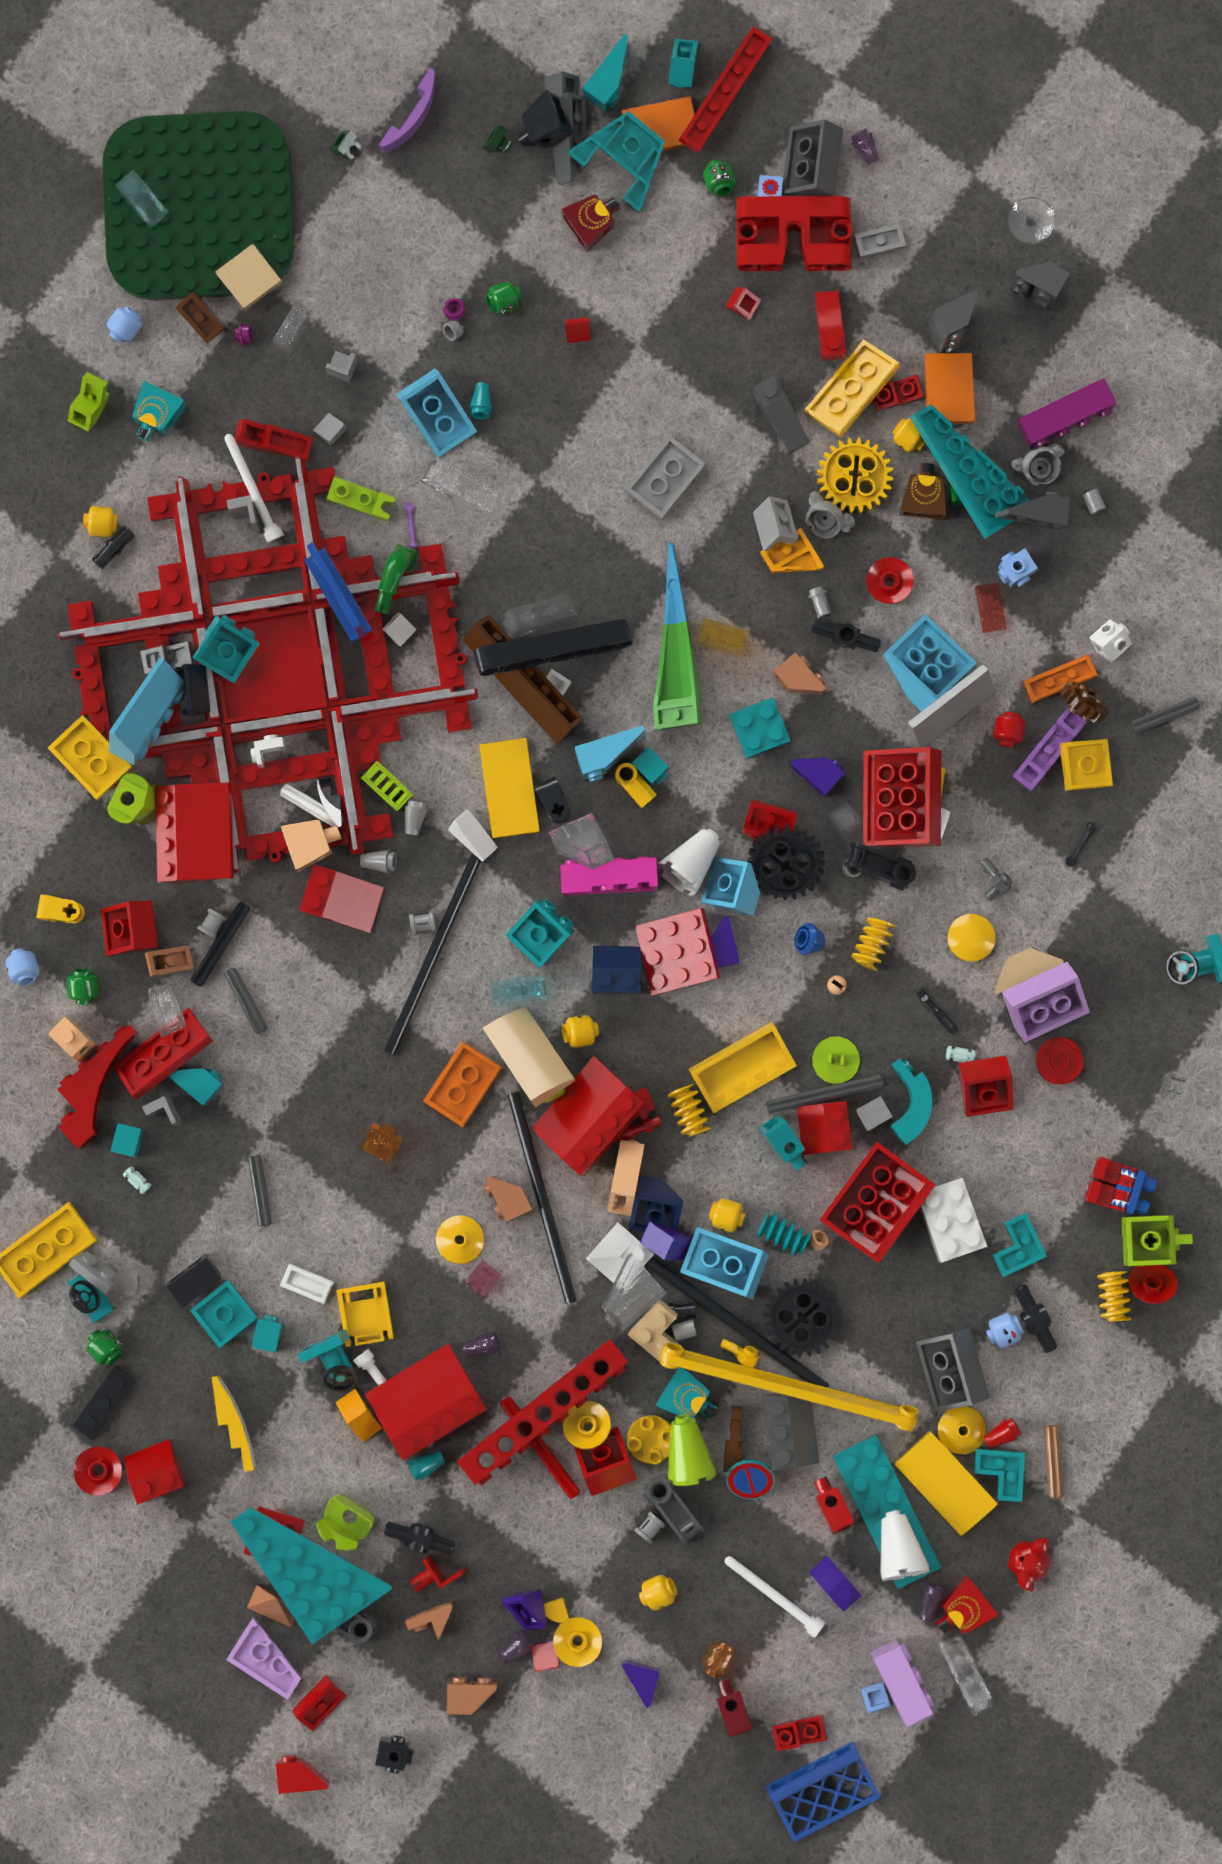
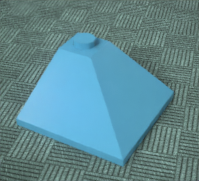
M926 614L883 654L907 698L921 712L953 688L977 663Z

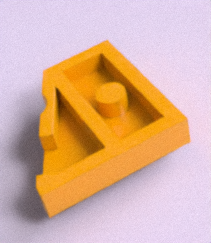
M802 528L796 530L798 540L793 545L777 542L769 551H760L771 573L824 569L823 563Z

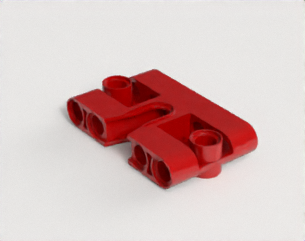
M744 196L737 198L736 239L738 270L781 271L787 250V234L792 230L800 234L801 253L806 271H846L852 268L851 198L847 196ZM747 230L752 232L753 235L751 237H744L741 233ZM843 230L847 235L839 237L835 232Z

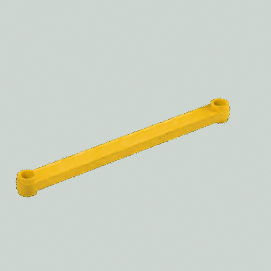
M666 1343L660 1356V1364L669 1369L681 1367L894 1423L898 1428L905 1431H912L919 1417L918 1409L911 1405L895 1406L686 1351L682 1346L675 1343Z

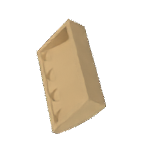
M526 1007L510 1012L483 1027V1030L535 1107L576 1081Z

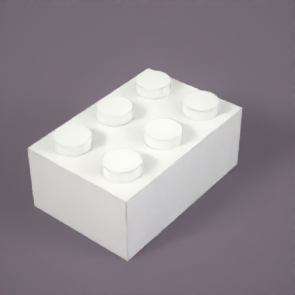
M963 1178L935 1186L920 1206V1211L938 1262L942 1263L987 1247Z

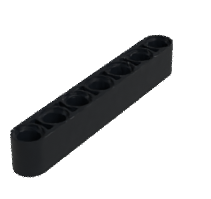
M619 619L485 645L475 649L473 655L480 676H489L624 649L633 644V639L627 620Z

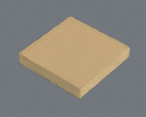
M253 244L215 272L244 311L282 283L281 279Z

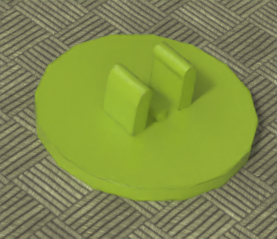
M840 1036L829 1037L821 1041L815 1048L812 1056L813 1068L816 1074L822 1080L832 1084H840L850 1080L857 1073L860 1065L859 1052L856 1046L848 1039Z

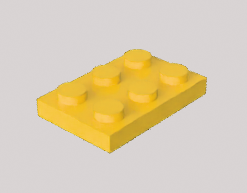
M83 715L48 747L96 800L105 795L121 780L123 775L133 768L127 761L109 752V742Z

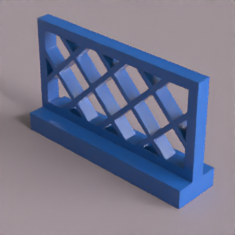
M313 542L306 545L311 556L304 559L351 642L353 643L372 632V628L326 549L318 551Z
M853 1741L766 1786L768 1794L793 1842L881 1798ZM855 1762H858L861 1768L858 1778L846 1774L848 1766ZM830 1775L840 1777L836 1789L824 1786L826 1777ZM844 1779L856 1782L852 1794L840 1791ZM860 1784L870 1786L873 1794L865 1798L856 1795ZM809 1786L818 1788L814 1800L802 1797L805 1788ZM822 1790L834 1793L830 1805L818 1802ZM838 1795L850 1798L848 1807L844 1809L834 1807ZM787 1797L796 1800L792 1811L782 1809L779 1802ZM800 1801L812 1805L809 1816L796 1813ZM816 1806L828 1809L825 1819L820 1821L813 1818ZM794 1818L807 1821L805 1828L794 1834L791 1827Z

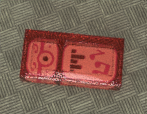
M999 583L975 586L982 634L1006 630Z

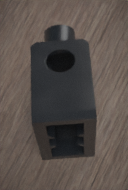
M549 90L544 91L522 114L525 130L518 135V139L525 147L533 143L546 149L572 135L574 131L561 97Z

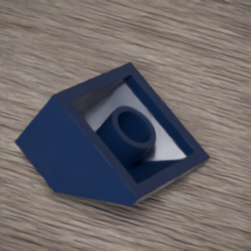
M639 1175L629 1229L644 1232L650 1220L677 1231L683 1200L663 1179Z

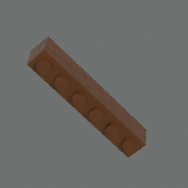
M490 615L476 622L462 639L472 652L485 645L512 640ZM536 666L494 674L556 744L569 737L583 722V717Z

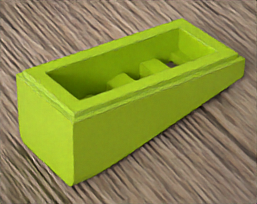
M378 761L361 777L395 811H398L413 795ZM380 770L382 774L372 782L370 779ZM387 776L389 780L379 789L377 786ZM394 783L396 787L387 796L385 792ZM401 790L403 794L394 803L392 799Z

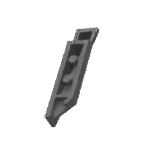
M563 71L545 77V91L549 90L561 97L574 131L572 135L552 145L558 185L573 182L576 174L583 171L587 166L586 164L582 167L567 154L569 150L587 139L586 97L578 95L579 76Z

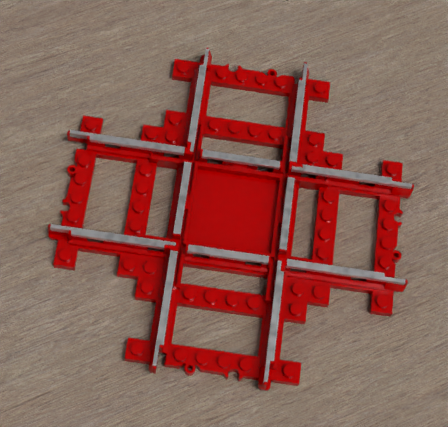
M295 457L299 480H295V484L291 474L275 476L270 481L267 473H260L258 476L259 483L255 482L264 503L291 499L298 543L205 558L198 514L228 510L227 500L250 494L244 482L228 484L222 481L223 488L218 492L212 490L211 483L206 488L190 490L189 481L182 476H178L176 493L147 497L151 522L174 518L181 562L158 566L161 589L138 593L141 616L95 623L92 601L68 604L71 631L58 634V638L61 641L83 638L85 641V645L74 647L76 663L81 668H75L72 672L74 679L77 681L83 680L80 684L83 710L80 715L90 716V723L108 742L111 722L99 648L145 641L146 650L159 646L167 647L171 646V636L192 633L196 652L205 638L204 633L217 615L222 618V615L233 613L240 614L228 616L236 622L235 627L240 630L246 627L256 634L254 638L260 644L235 683L206 667L210 712L205 713L206 722L183 726L180 704L176 703L172 709L173 714L167 723L163 722L160 726L159 736L155 741H150L147 746L148 751L143 758L149 759L163 756L167 779L190 776L191 784L231 783L234 874H241L238 850L245 849L247 862L265 859L267 854H269V859L274 863H278L282 858L280 852L290 855L282 831L248 836L241 792L244 790L335 776L337 794L341 796V816L344 819L341 827L338 828L342 839L329 843L331 851L334 847L349 845L352 855H360L364 853L363 842L393 838L389 813L366 817L359 772L368 770L376 761L381 764L379 744L402 741L399 717L445 710L448 733L471 730L468 701L478 699L477 688L454 692V689L465 688L463 671L457 665L463 666L467 658L463 653L455 654L459 649L455 627L458 617L450 618L447 613L449 609L456 608V604L451 601L449 586L458 585L460 579L458 572H446L442 543L418 547L422 570L404 573L398 587L413 584L415 586L397 588V592L392 600L426 595L441 686L394 693L385 633L382 630L384 627L381 609L380 612L374 610L380 592L378 586L381 577H375L372 555L348 558L345 536L321 538L315 495L329 493L333 479L336 477L334 467L307 471L305 461L299 457ZM311 542L314 543L318 551L326 549L373 630L361 638L370 696L347 699L333 609L304 559L311 556L306 546ZM298 568L302 570L303 590L212 604L209 583ZM294 603H297V604H298V605H296V606H290V607H284V608H281V607H280V606H282V605H288V604H294ZM186 621H189V622H190V623H186V624L172 625V624H174V623H180V622H186ZM119 632H121V634H115V635L105 636V635H107V634H113V633H119ZM462 657L463 661H458V658ZM81 672V675L77 677V673ZM434 701V702H430V703H424V704H418V705H417V703H423V702ZM366 712V713H363V714H357V715H350V716H349V714H356V713ZM316 720V721H314V722H308V723L299 724V722H305V721ZM256 729L258 730V731H253V732L241 733V732H244V731H250V730H256ZM327 729L329 752L264 762L265 767L259 768L257 763L237 766L234 744L264 740V736L273 734L283 737ZM206 738V739H204V740H198V741H192V742H191V740H197V739ZM118 781L112 788H117L120 781ZM322 824L324 830L332 827L328 824ZM274 854L278 855L276 859H273Z

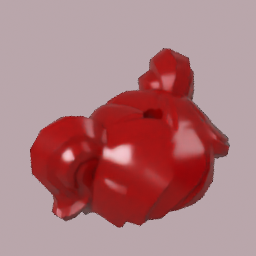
M1037 1538L1034 1542L1021 1541L1010 1552L1008 1568L1017 1577L1020 1587L1025 1591L1032 1592L1035 1588L1034 1583L1045 1577L1050 1566L1049 1541L1047 1538Z

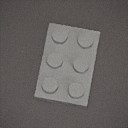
M668 435L625 488V492L662 520L703 470L706 463Z

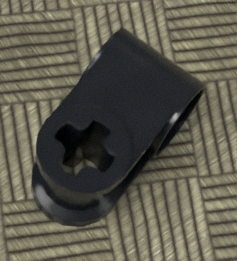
M551 777L535 785V791L550 819L556 824L568 821L570 810L556 777ZM556 807L564 809L562 816L559 817L557 814H554Z

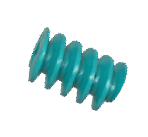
M769 1210L757 1231V1237L765 1233L766 1242L774 1238V1247L783 1243V1252L791 1248L790 1256L793 1257L797 1253L801 1254L812 1233L808 1232L803 1236L804 1228L800 1227L794 1231L795 1223L792 1222L786 1226L787 1219L785 1217L778 1222V1213L775 1212L769 1217Z

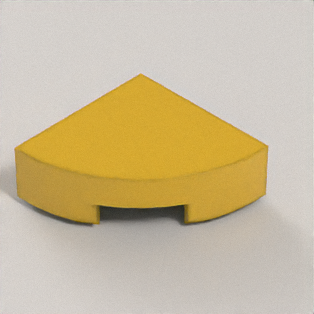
M563 1598L544 1603L546 1617L550 1620L562 1623L569 1619Z

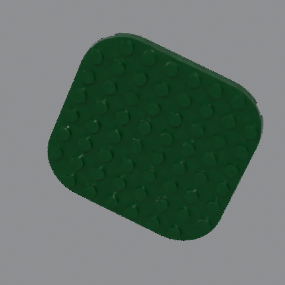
M250 111L155 115L129 120L113 132L106 143L102 160L106 260L114 280L127 293L144 300L185 299L191 292L197 293L201 298L233 296L215 272L252 244L280 279L288 273L294 256L290 152L284 134L273 121L259 113Z

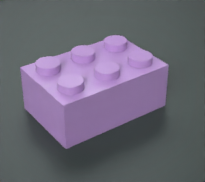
M1068 962L1002 991L1013 1026L1024 1043L1090 1013L1079 977Z
M894 1640L870 1652L906 1727L932 1715L933 1712L930 1707L934 1706V1703L926 1688L921 1690L919 1685L923 1681L915 1666L910 1667L908 1662L912 1661V1658L904 1643L899 1645L897 1640Z

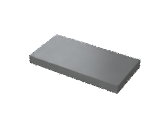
M984 665L978 667L908 722L918 748L927 746L995 693L989 670Z

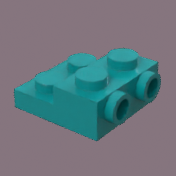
M216 615L204 633L205 638L195 652L193 659L235 683L260 643L254 638L256 634L248 628L243 627L240 630L234 626L236 622L226 615H223L222 618Z
M541 898L533 903L505 935L539 968L575 932L572 928V921L566 916L560 917L554 911L556 909L555 905L547 899L543 901Z

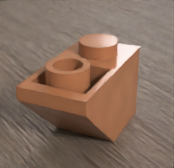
M794 653L778 666L772 674L789 693L822 695L826 690L824 686L826 682L818 673L814 675L809 669L810 663L803 655L799 657Z
M490 1176L485 1178L487 1183L484 1184V1188L489 1198L494 1196L498 1204L494 1206V1209L500 1220L504 1218L508 1222L533 1210L523 1188Z
M453 1677V1681H448L447 1714L472 1715L497 1690V1682H492L491 1677H478L477 1681H468L467 1677Z

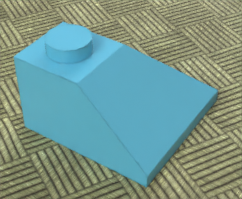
M714 857L701 902L732 912L754 916L760 891L751 863Z

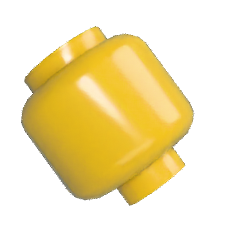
M903 418L892 432L895 435L893 438L894 442L908 453H912L916 449L921 451L926 444L911 418L907 420Z
M92 506L89 509V514L84 513L83 528H88V534L92 537L110 538L113 532H117L118 514H115L111 507Z
M588 1015L569 1017L566 1023L562 1025L563 1040L573 1048L591 1046L595 1041V1037L599 1035L597 1022H593Z
M721 1198L718 1202L714 1201L709 1214V1220H712L713 1227L733 1233L737 1227L742 1228L746 1214L742 1213V1204Z
M657 1575L643 1582L642 1592L639 1593L640 1600L644 1606L648 1605L653 1611L660 1610L674 1603L675 1596H677L676 1585L670 1577Z

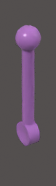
M407 502L405 510L408 512L411 536L409 547L417 550L419 545L415 538L412 513L414 505L411 502Z

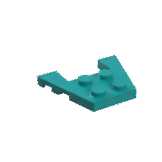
M627 111L569 150L567 154L584 167L597 149L600 148L636 178L635 182L622 197V200L639 212L665 141L630 111Z

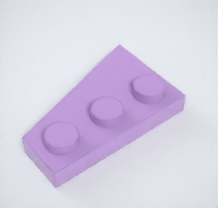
M255 1617L252 1618L226 1659L287 1700L302 1678Z

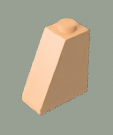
M621 1140L607 1212L631 1216L645 1144H640L635 1140Z

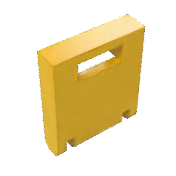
M385 1281L337 1290L343 1330L346 1329L350 1337L354 1336L356 1346L385 1341L383 1331L386 1330L389 1340L394 1339ZM373 1289L374 1298L351 1301L350 1292ZM350 1338L345 1342L346 1347H351Z

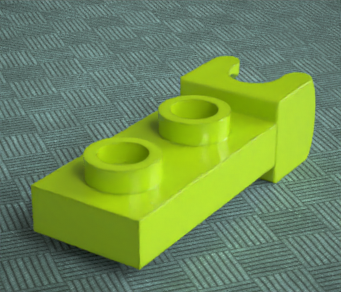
M334 477L326 500L372 516V518L388 522L390 515L384 512L381 507L385 504L394 505L396 498Z

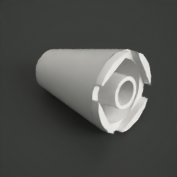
M702 829L662 859L657 868L658 870L660 868L663 869V878L677 890L683 892L686 889L690 891L688 895H695L720 846L718 834L711 829Z
M899 1510L885 1513L886 1518H883L881 1523L882 1580H898L906 1576L912 1575L913 1577L929 1572V1565L906 1514H900Z

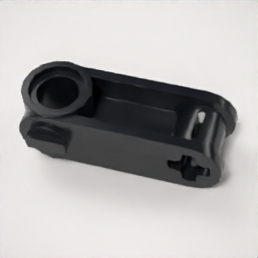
M851 843L850 847L852 850L848 861L844 864L846 868L890 884L889 887L900 891L908 889L909 884L916 878V869L912 861L902 857L891 856L859 843ZM899 868L904 871L905 876L903 880L898 877L897 872Z

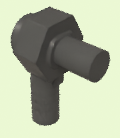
M987 857L980 862L990 874V881L993 884L984 894L989 900H992L999 892L1006 894L1012 889L1011 884L1013 881L1006 873L999 874L998 869Z

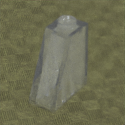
M592 813L548 832L558 854L588 868L594 869L615 860L608 842Z
M632 1253L627 1255L602 1305V1308L607 1313L604 1316L606 1321L613 1328L617 1325L622 1332L666 1294L663 1288Z

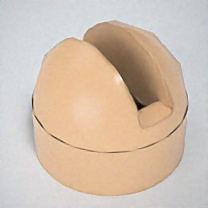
M838 975L831 977L827 983L829 992L834 995L842 994L847 987L846 980ZM835 980L836 982L841 984L843 988L839 989L836 985L832 984V981Z
M815 1230L808 1241V1245L814 1251H821L829 1244V1237L823 1231Z

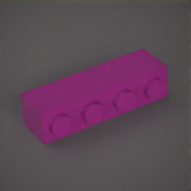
M1103 378L1019 418L1017 426L1029 449L1034 446L1038 449L1047 445L1049 439L1055 436L1058 439L1065 437L1071 433L1070 429L1076 426L1081 429L1092 423L1091 419L1097 416L1101 419L1113 413L1112 409L1117 402Z

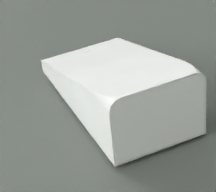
M468 809L459 815L448 829L482 862L498 848Z

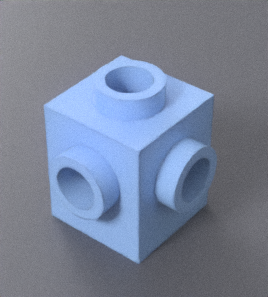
M1023 549L1016 554L1012 551L1001 558L1003 562L998 567L1000 570L998 575L1004 584H1009L1010 588L1016 584L1020 587L1031 580L1029 576L1034 574L1038 568L1027 550Z

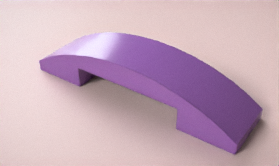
M429 69L419 84L418 92L422 98L402 128L399 130L391 126L380 142L379 147L383 154H387L405 143L418 130L426 118L435 94L436 77L433 69Z
M1070 707L1064 711L1012 776L1030 792L1060 756V744L1071 742L1087 722L1082 717L1074 715L1069 710Z

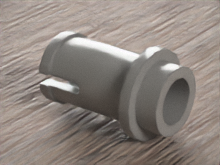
M823 586L810 590L808 597L809 599L812 598L817 618L832 614L825 595L827 591L823 589Z

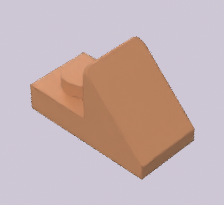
M189 945L145 953L151 977L161 978L168 974L194 969Z
M447 1602L406 1618L405 1623L408 1630L414 1628L415 1632L429 1627L428 1623L432 1622L439 1640L454 1606L453 1602Z

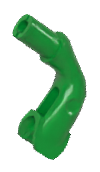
M397 544L395 550L389 555L378 586L380 592L374 608L375 611L380 612L381 609V613L389 614L392 598L397 592L402 575L405 571L411 570L416 562L418 555L416 549L405 548Z

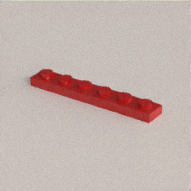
M752 26L680 136L679 142L697 153L700 152L770 45L771 37Z

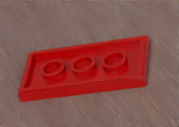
M187 1008L116 1063L113 1068L132 1097L137 1101L212 1043L213 1040L192 1010Z

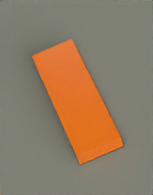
M1089 654L1029 678L1022 683L1033 704L1059 693L1069 681L1081 684L1097 677L1098 674Z

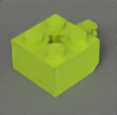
M1174 1215L1121 1217L1124 1266L1176 1264V1250H1180V1244H1193L1192 1234H1179V1228L1174 1229ZM1148 1234L1150 1238H1154V1243H1150V1245L1144 1242V1239L1148 1238Z

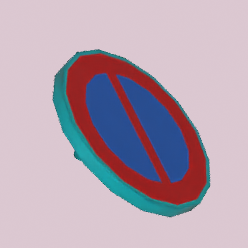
M757 1460L740 1461L734 1464L726 1475L729 1490L737 1497L744 1499L764 1497L772 1490L775 1484L774 1473L771 1468Z

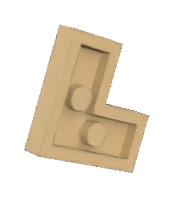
M659 1299L633 1326L628 1336L660 1362L661 1352L666 1343L680 1345L664 1332L677 1318L678 1314Z

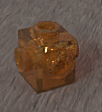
M373 1123L360 1149L390 1164L403 1138L396 1135L397 1129L384 1123L381 1127Z

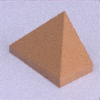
M259 1585L256 1586L247 1608L292 1627L295 1618L279 1594Z

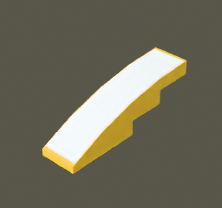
M220 1375L213 1376L212 1383L218 1426L228 1424L231 1449L241 1447L244 1472L255 1470L256 1463L252 1443L244 1419Z

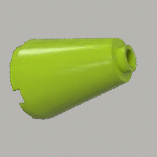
M688 1414L676 1416L675 1420L671 1422L668 1482L670 1483L673 1480V1485L687 1486L699 1484L700 1478L706 1477V1481L711 1480L717 1474L716 1468L695 1418H691Z

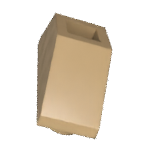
M1028 948L1005 960L994 992L998 995L1002 991L1059 966L1064 962L1057 957Z

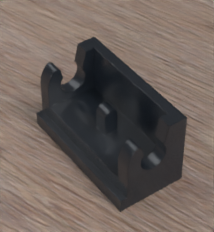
M183 664L182 667H176L177 673H184L185 693L187 694L188 703L186 710H180V715L197 716L209 713L210 702L206 666Z
M204 1254L167 1282V1288L183 1308L222 1279L209 1257Z

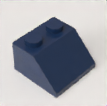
M593 946L592 994L640 995V947Z

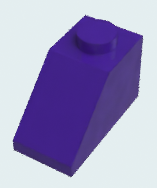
M828 758L793 759L789 764V767L823 797L832 790L845 774L842 771L844 768L835 759L832 761Z
M725 916L711 937L718 969L740 963L729 916Z
M828 1556L809 1571L843 1612L862 1596Z

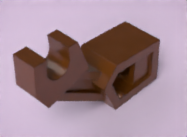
M732 1405L730 1440L725 1441L723 1472H728L734 1464L742 1459L743 1441H739L742 1406Z

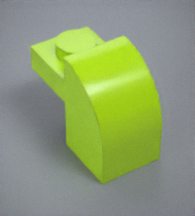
M86 372L82 377L80 394L70 405L68 422L89 432L107 404L110 394L106 392L108 382Z

